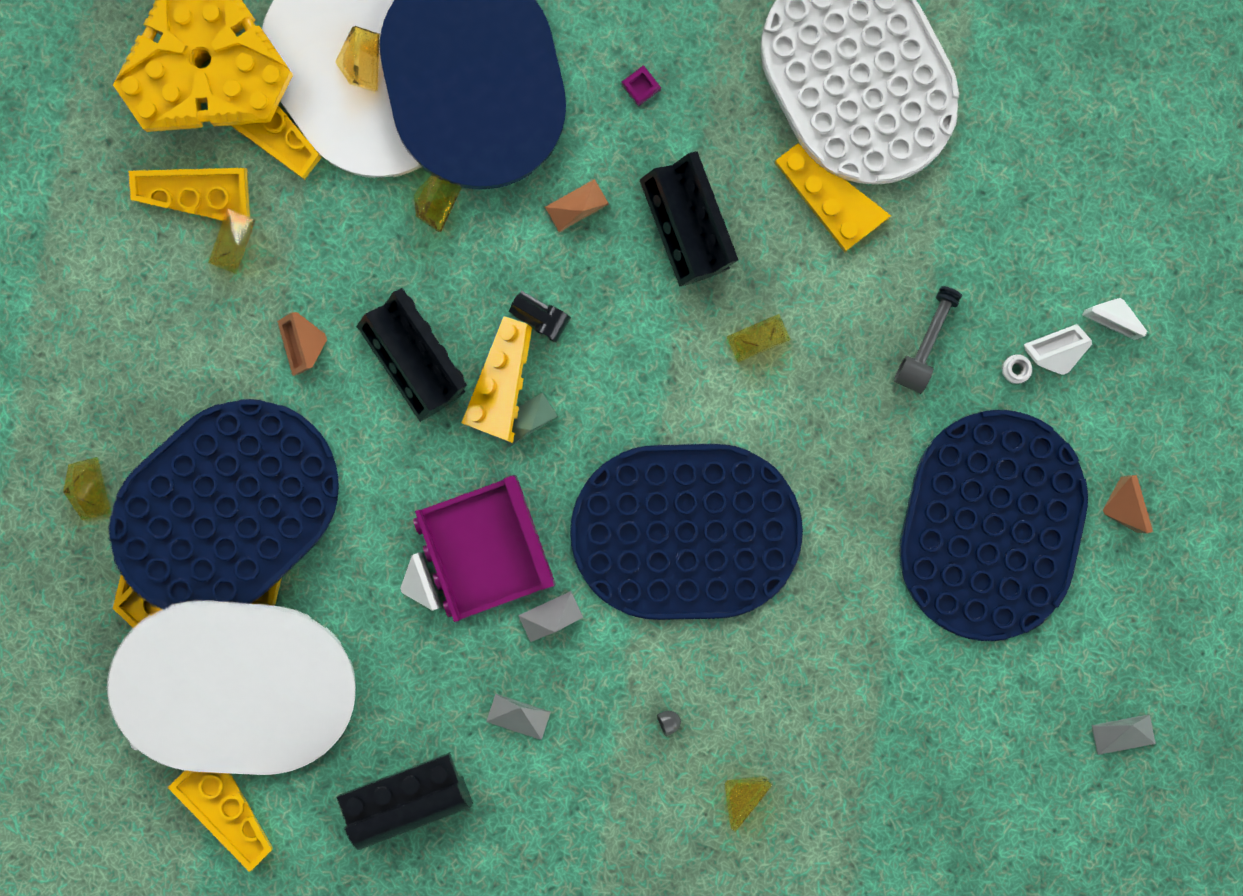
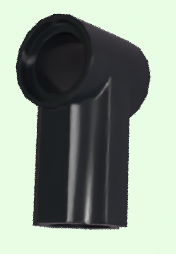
M520 291L515 297L509 309L510 314L531 325L536 332L548 336L555 343L571 319L570 316L550 304L547 306L523 291Z

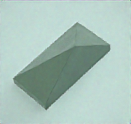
M543 392L519 407L518 417L514 419L512 432L515 433L514 441L511 443L505 440L508 447L513 446L558 417Z

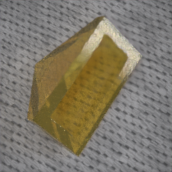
M357 26L351 28L335 61L350 85L371 91L378 90L379 33Z
M431 175L414 194L416 217L436 231L441 232L462 187Z
M227 209L208 263L236 274L256 220Z
M780 314L726 336L738 363L791 340Z
M98 457L68 464L63 493L80 518L86 520L111 513Z
M766 776L732 779L725 782L728 820L731 829L735 832L772 787L770 779Z

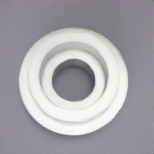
M1013 355L1004 361L1002 372L1009 382L1014 384L1023 383L1032 374V364L1023 355ZM1014 364H1018L1021 367L1019 375L1014 374L1012 371Z

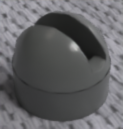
M664 711L657 714V719L665 736L675 733L680 728L681 719L677 713Z

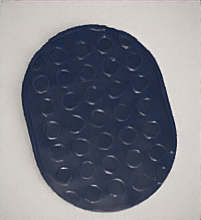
M393 1L381 29L380 57L394 123L407 152L431 175L440 180L460 185L463 188H500L518 182L532 174L535 169L548 159L555 149L562 133L566 114L565 89L552 33L547 18L537 1Z
M241 399L220 405L217 404L196 414L129 474L116 495L109 522V539L114 561L119 572L139 596L162 610L167 609L171 605L191 601L244 604L255 602L269 591L317 544L332 521L338 500L339 481L334 456L328 443L316 427L305 417L283 405L261 400Z
M990 410L963 417L943 429L932 440L921 456L916 468L900 539L899 558L903 579L912 599L920 610L943 629L961 637L978 641H1000L1027 633L1042 624L1055 608L1059 607L1071 585L1087 514V482L1084 479L1079 459L1070 444L1054 431V428L1031 415L1010 410Z
M725 444L651 445L633 448L620 453L601 465L587 480L576 500L570 528L571 547L576 565L593 592L604 602L625 614L652 620L730 618L754 610L774 597L786 584L797 564L803 536L802 517L797 499L782 474L768 461L751 451Z

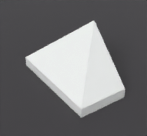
M1121 298L1084 310L1083 316L1133 340L1145 337L1147 330Z
M1076 324L1024 344V348L1038 366L1064 375L1070 372L1092 345V340Z
M422 552L413 554L400 588L401 592L430 610L438 609L441 607L423 554Z

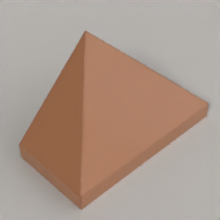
M594 179L549 204L545 209L557 230L561 232L609 205Z
M292 312L277 322L292 376H296L313 367L327 338L325 333L298 312Z
M1137 475L1121 477L1103 508L1104 514L1136 533L1153 532Z

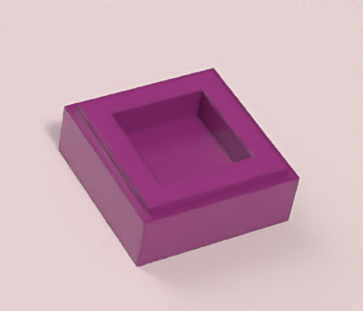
M644 65L621 82L623 88L638 107L661 90L660 85Z

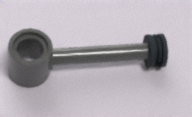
M940 287V292L936 296L940 304L915 358L906 355L894 377V382L920 394L928 385L934 370L933 367L926 363V360L950 308L957 307L958 302L962 298V294L953 288Z

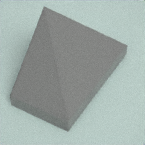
M571 591L518 615L530 642L555 633L583 618Z
M495 694L486 722L542 740L551 712Z
M1149 714L1091 725L1098 755L1156 744Z

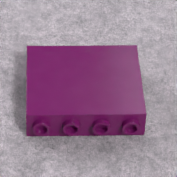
M517 475L509 476L499 482L415 511L417 517L413 519L416 531L419 535L423 534L427 544L423 546L428 562L433 561L436 573H433L436 587L438 590L443 589L446 600L443 601V606L448 618L453 617L454 622L556 585Z

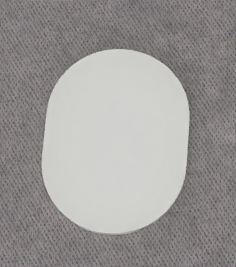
M274 0L268 9L262 30L293 74L280 102L314 149L332 165L362 177H396L421 168L422 166L407 152L397 133L381 64V29L385 16L394 0Z
M916 0L775 1L767 16L762 32L761 58L768 83L796 138L817 164L845 180L863 184H886L903 180L918 173L940 154L956 125L959 90L950 61Z
M217 601L183 602L149 615L137 624L123 640L114 656L108 677V698L113 717L131 744L143 754L161 764L194 772L272 775L304 767L324 755L339 740L350 721L356 694L355 674L351 660H349L341 642L328 628L312 620L307 614L285 607Z

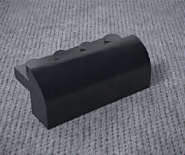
M698 151L686 154L673 165L654 168L639 180L679 287L725 272L730 269V265L739 261Z
M403 288L394 291L383 306L364 314L356 327L420 422L434 415L466 392L464 388L467 384L464 381L463 374L460 370L456 369L448 357L445 347L438 342L432 333L429 323L422 318L416 309L413 299L407 296Z
M450 752L337 796L347 825L344 828L351 844L357 850L471 808L473 805L464 777H459Z

